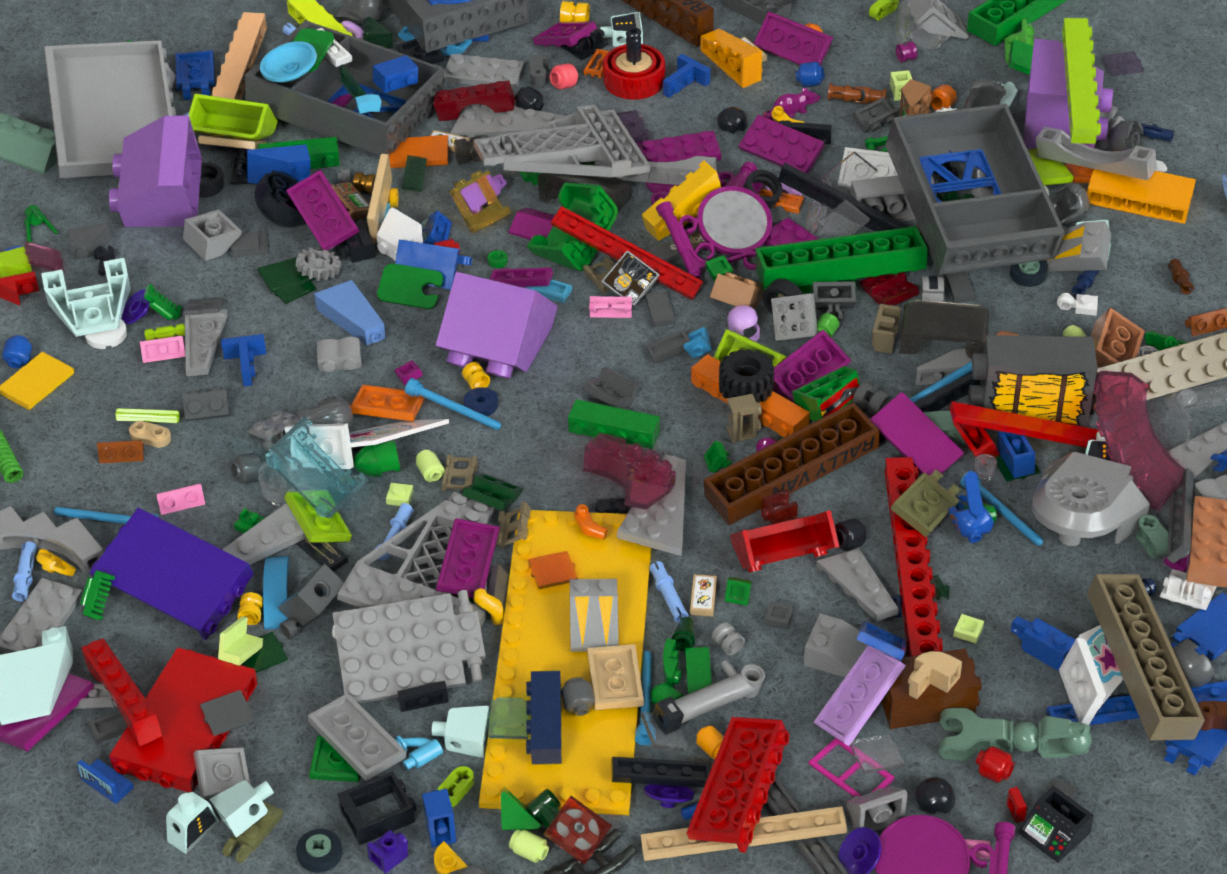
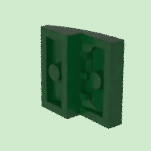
M483 473L475 476L472 485L464 487L462 496L503 511L517 500L523 488Z

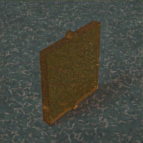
M568 551L528 559L532 571L531 577H534L538 589L570 583V579H578L574 569L575 563L571 562Z

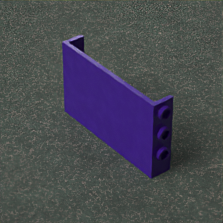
M139 507L127 523L120 528L118 535L107 545L105 552L93 564L89 572L93 578L97 570L114 575L115 580H108L112 582L111 586L197 630L204 640H207L210 635L215 633L219 622L230 612L232 604L237 597L243 594L245 586L254 575L249 563Z

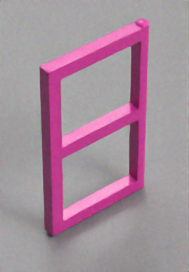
M837 738L808 762L809 765L853 797L862 795L844 783V781L864 763L886 778L872 792L880 788H886L895 779L893 775L851 745L847 746ZM838 744L859 759L839 778L817 763Z

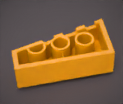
M720 28L701 35L700 50L742 88L761 81L763 71L762 50Z

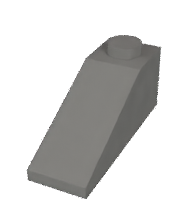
M977 348L955 349L917 367L916 385L934 384L971 362L973 353H978Z

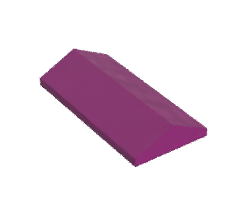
M527 207L521 209L515 215L509 234L529 240L535 235H542L547 238L553 228L551 220L555 215Z
M822 330L774 368L773 390L780 396L795 403L792 391L848 365L851 359Z

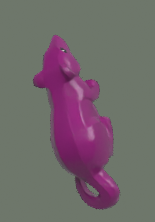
M803 88L800 94H784L775 101L773 108L781 106L784 109L783 111L792 118L795 117L796 112L807 113L805 107L808 104L812 105L818 102L821 96ZM773 108L764 112L762 116L772 120L771 113Z

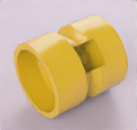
M562 1L560 22H589V3L578 2L575 6L574 2Z

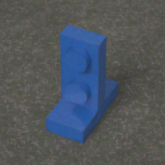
M684 54L677 57V71L663 80V95L670 98L693 81L706 87L710 84L711 69Z
M264 334L221 339L224 360L240 358L243 385L251 386L252 377H256L254 364L250 365V363L254 362V356L266 354Z

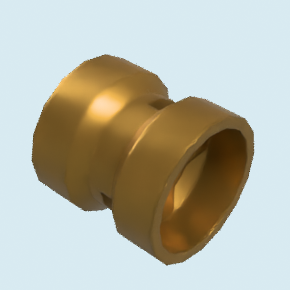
M356 172L353 178V186L358 192L366 191L372 194L376 175H365L362 172Z

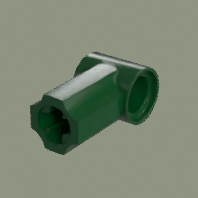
M546 788L529 802L527 807L532 815L542 822L551 834L557 819L563 811L560 809L561 804L557 797Z

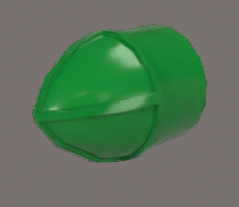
M395 440L364 446L353 460L354 467L359 472L371 477H382V472L394 470L395 473L400 472Z

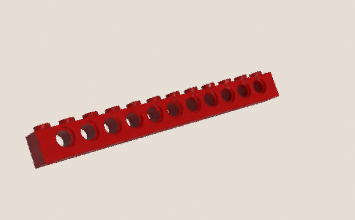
M912 457L885 458L884 474L908 657L919 656L930 651L942 652V638H938L937 635L940 634V621L935 620L938 612L937 602H933L932 599L935 598V586L930 584V580H932V567H928L927 564L930 563V551L925 549L928 538L890 509L894 502L918 479V467L913 465Z

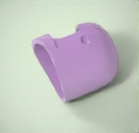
M747 305L734 307L728 314V330L744 336L743 331L753 326L757 332L750 339L757 341L760 337V328L757 324L758 316L756 311Z

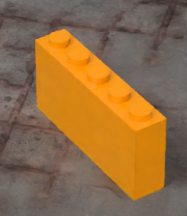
M1094 169L1087 194L1089 204L1185 224L1196 179L1154 171L1149 180H1143Z

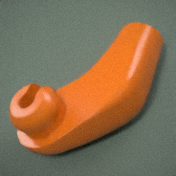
M578 505L574 512V518L581 532L584 535L605 540L608 529L592 520L586 505Z

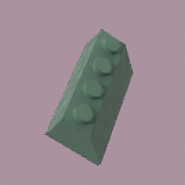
M1 113L0 159L45 174L57 163L54 131Z

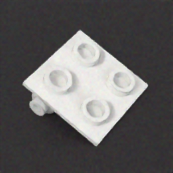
M1172 569L1169 578L1165 577L1164 588L1160 597L1172 602L1189 605L1193 608L1207 610L1217 586L1187 582L1185 572Z

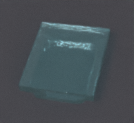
M504 697L490 700L489 738L528 739L526 720H529V715L526 713V701L522 698Z

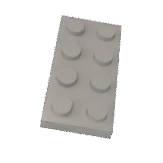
M451 54L444 71L445 82L478 85L510 80L512 89L516 90L524 70V62Z
M41 578L0 635V651L8 654L41 647L42 631L62 627L80 602L83 590Z
M348 693L308 715V722L365 781L406 758V751Z

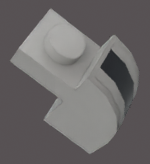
M922 276L920 295L922 316H943V277Z

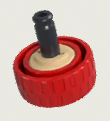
M637 27L628 28L626 30V44L609 51L603 60V82L605 88L611 94L629 100H639L655 95L663 88V80L666 78L663 55L654 47L641 44V30Z

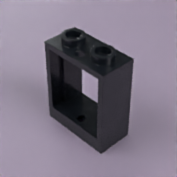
M393 771L337 794L340 811L359 845L379 838L389 830L393 832L415 822L414 812L417 811L416 804L412 797H407L404 782L402 779L398 780ZM392 793L400 810L365 824L357 807Z

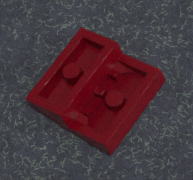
M904 272L868 277L860 281V286L879 305L894 306L919 295V288L906 280Z

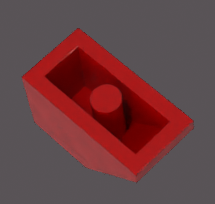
M953 422L954 427L980 466L1000 455L984 428Z

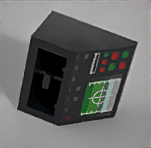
M1053 786L1037 800L1018 833L1059 863L1091 833L1094 815Z

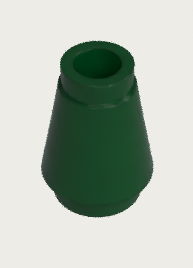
M689 617L680 619L672 635V639L676 640V649L685 651V648H691L695 644L694 621Z

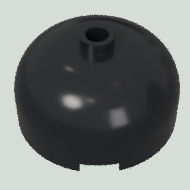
M272 170L271 173H265L255 188V203L262 215L270 222L281 227L292 228L305 222L286 191L297 184L298 181L280 171Z

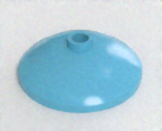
M295 41L285 43L265 55L260 64V71L263 77L269 81L278 83L293 81L305 75L313 67L317 54L314 47L307 42Z

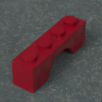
M510 80L436 92L434 107L439 121L458 119L460 111L471 104L488 106L495 113L514 110L515 97Z

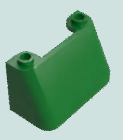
M565 182L559 192L558 199L562 207L608 231L610 230L617 217L618 209L600 185ZM554 226L547 238L542 235H535L527 245V248L534 255L576 271H584L583 266H589L597 252V249Z

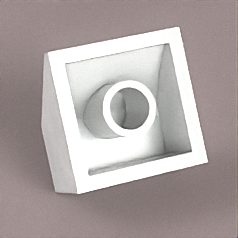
M392 207L389 209L377 233V247L382 254L388 255L395 261L399 239L423 243L421 224Z

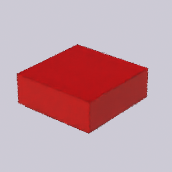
M1018 787L1010 788L1006 805L1016 823L1023 822L1026 817L1027 805Z

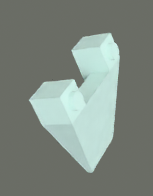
M124 258L104 261L108 283L72 290L66 289L62 270L42 273L48 305L75 337L118 329L131 289Z
M66 626L42 631L41 647L0 655L1 725L51 714L73 664V647Z

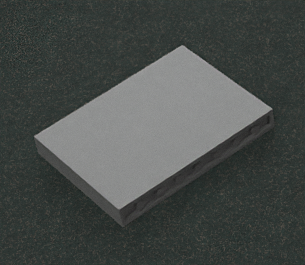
M161 40L44 46L59 178L114 175L112 166L113 155L122 154L124 137L163 116H176L175 106H171V103H173V92H169L171 79L166 75L169 74L168 62L164 63V60L167 59L166 48H162Z

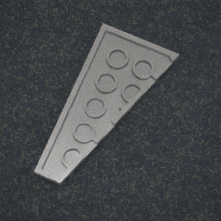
M471 104L463 109L450 134L468 135V137H475L476 135L494 137L505 133L526 131L562 118L564 115L533 109L524 110L514 106L512 111L495 113L488 106Z
M664 455L617 530V538L682 556L686 460L676 456Z

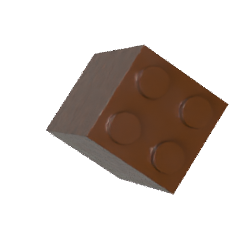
M966 648L943 652L962 661L960 678L948 693L930 684L918 699L909 695L910 684H908V679L914 671L915 659L918 656L899 660L906 666L881 700L890 729L939 722L941 712L947 708H967L976 713V706L980 704L978 691H981L982 685L980 677L974 673V661L972 657L969 658Z

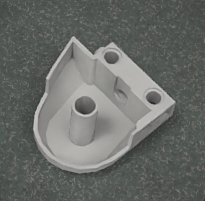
M1073 451L1047 465L1032 497V512L1036 519L1045 527L1059 533L1058 539L1065 545L1076 546L1081 543L1082 538L1102 536L1117 529L1115 543L1118 544L1140 528L1138 521L1143 515H1148L1150 503L1133 482L1134 476L1130 475L1132 466Z

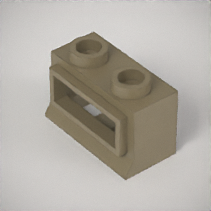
M880 304L872 331L874 351L892 354L900 326L901 307Z
M753 394L728 398L727 403L732 414L727 415L730 426L726 427L732 444L739 440L743 441L757 437V431L761 430V423L758 415L762 414L760 403L755 401ZM744 415H749L747 424H743Z

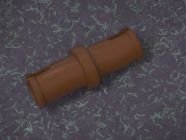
M1179 259L1170 260L1171 264L1168 263V268L1173 274L1172 279L1174 283L1178 284L1183 294L1191 293V289L1194 290V286L1189 279L1188 271L1183 269Z

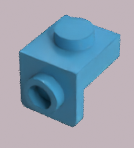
M705 327L687 334L690 341L683 346L692 358L712 350L709 334Z

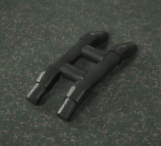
M615 828L588 850L585 856L581 858L575 857L566 863L555 866L553 869L544 871L543 874H570L571 871L574 874H588L581 865L592 858L601 868L591 874H611L624 867L637 851L632 845H629L622 853L620 852L615 858L611 859L610 862L607 860L603 853L609 850L613 843L622 836Z

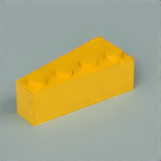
M705 160L699 164V169L685 176L686 180L678 187L676 185L672 187L668 196L664 199L660 198L642 214L646 230L658 241L670 234L664 219L657 213L656 207L659 204L670 201L674 208L673 216H676L678 222L685 215L697 218V213L703 199L710 192L721 188L717 171ZM689 221L683 222V226L688 224Z

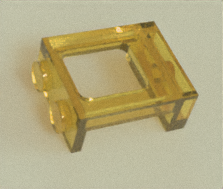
M479 170L471 174V180L466 182L465 179L454 183L455 188L449 191L472 234L511 213L508 206L502 207L486 177L491 174L489 170L484 173ZM474 182L478 183L488 202V207L476 214L470 212L460 193L462 188Z

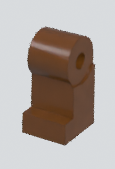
M1202 701L1198 703L1205 719L1200 730H1227V702Z

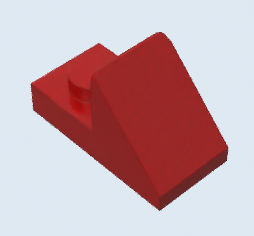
M35 271L0 278V298L19 306V295L39 291Z

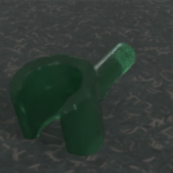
M935 575L934 579L937 584L935 599L940 600V597H944L949 600L950 586L943 584L940 576Z

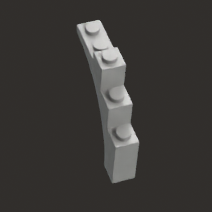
M11 506L0 511V550L22 548L23 543L25 544V542L30 541L37 545V550L45 548L56 555L62 556L76 564L85 574L91 571L93 564L104 553L101 546L78 518L56 528L44 512L23 522Z

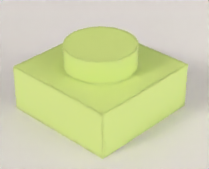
M391 483L386 497V504L400 506L402 503L409 504L413 494V485Z
M961 614L954 629L953 637L976 644L984 627V621Z

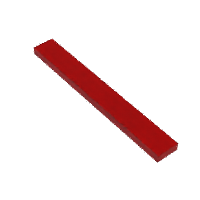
M562 206L551 220L552 226L618 261L628 250L660 274L657 282L691 300H694L703 286L702 280Z
M953 401L949 406L952 420L956 423L1087 448L1088 441L1096 440V433L1102 431ZM1109 432L1110 441H1116L1114 433Z

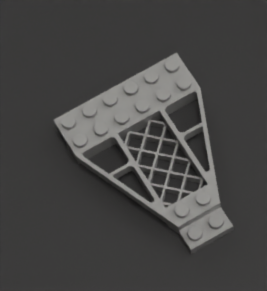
M596 105L577 107V112L526 131L474 139V148L484 166L500 164L503 170L616 178L650 172V164L614 109L599 111ZM600 160L604 166L580 165L579 163Z
M453 491L448 501H443L357 561L338 592L337 600L364 608L448 594L432 589L437 586L442 564L435 566L433 561L444 560L446 550L442 546L448 544L454 519L488 524L495 512V508ZM424 527L411 549L397 546ZM445 532L448 536L438 539L436 534ZM437 548L439 552L429 554L427 550ZM386 553L405 559L396 574H390L368 565ZM428 563L430 568L420 570L418 565ZM413 567L415 572L409 573V571ZM434 574L436 579L426 582L424 577ZM419 579L420 584L415 583L411 580ZM451 594L454 615H459V598ZM469 602L472 605L473 612L478 611L480 626L482 627L486 619V611L478 605Z

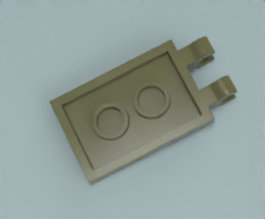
M937 469L930 476L924 472L890 508L925 537L949 514L948 509L953 506L955 507L960 501L956 498V495L961 488L956 484H953L948 490L938 484L943 474Z

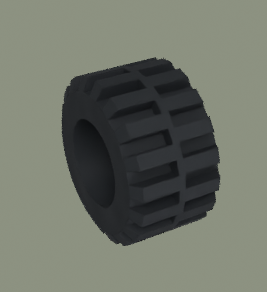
M751 349L729 353V356L726 355L723 361L720 362V393H722L725 399L753 394L756 402L766 401L773 391V362L771 359H768L767 355H761V352H754Z

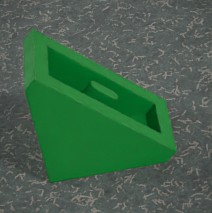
M506 787L501 790L502 830L538 829L541 826L542 822L538 821L515 795Z

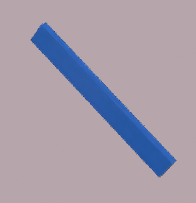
M1227 681L1207 683L1201 687L1191 688L1195 699L1199 694L1209 697L1208 699L1196 700L1197 704L1202 701L1227 702ZM1130 695L1108 698L1096 712L1089 725L1137 719L1140 717ZM1073 704L1046 708L1047 716L1078 722Z

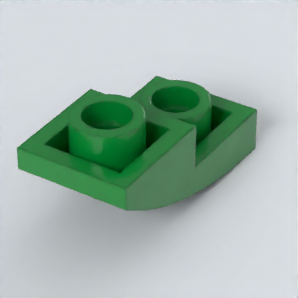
M667 638L663 651L664 683L674 688L675 684L679 685L682 671L678 670L679 651L676 650V640Z

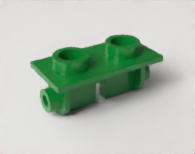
M1148 331L1144 335L1147 346H1152L1158 351L1182 345L1178 344L1173 336L1159 335V333L1154 331Z

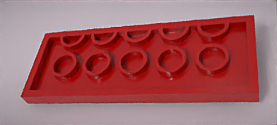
M731 717L686 832L689 840L735 843L741 853H746L748 845L753 840L754 828L760 821L763 804L767 802L768 790L770 785L774 783L775 771L782 762L784 747L789 742V732L785 729L783 720Z

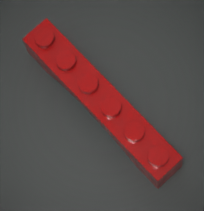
M104 638L81 647L89 672L95 681L101 682L109 692L138 745L142 746L161 737L162 733L156 713Z

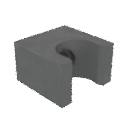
M323 564L304 577L300 582L302 584L301 587L278 607L288 619L297 620L296 626L300 625L301 627L317 617L337 595L344 584L326 564Z

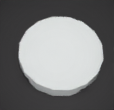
M121 319L118 329L84 336L90 346L106 349V346L115 347L122 343L127 336V328Z

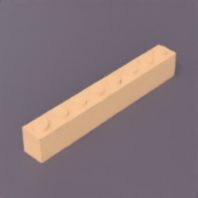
M243 12L241 19L238 20V28L234 31L233 41L230 42L229 52L225 55V63L221 65V74L217 76V85L213 87V96L236 100L242 99L245 91V75L254 66L267 29L265 13Z

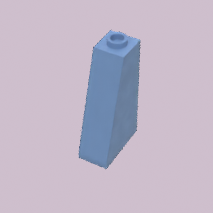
M353 280L314 293L316 309L345 331L359 338L365 345L379 342L386 338L383 321Z

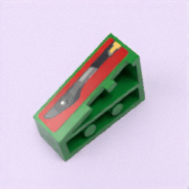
M843 366L792 391L795 404L809 411V420L815 422L847 406L853 401L854 394L860 386L857 370Z

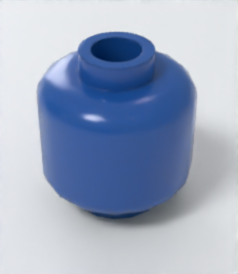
M817 61L802 63L799 66V70L796 71V80L803 87L818 86L825 79L824 68Z
M19 335L7 339L4 344L2 359L12 368H20V366L29 363L32 353L31 343L27 338Z

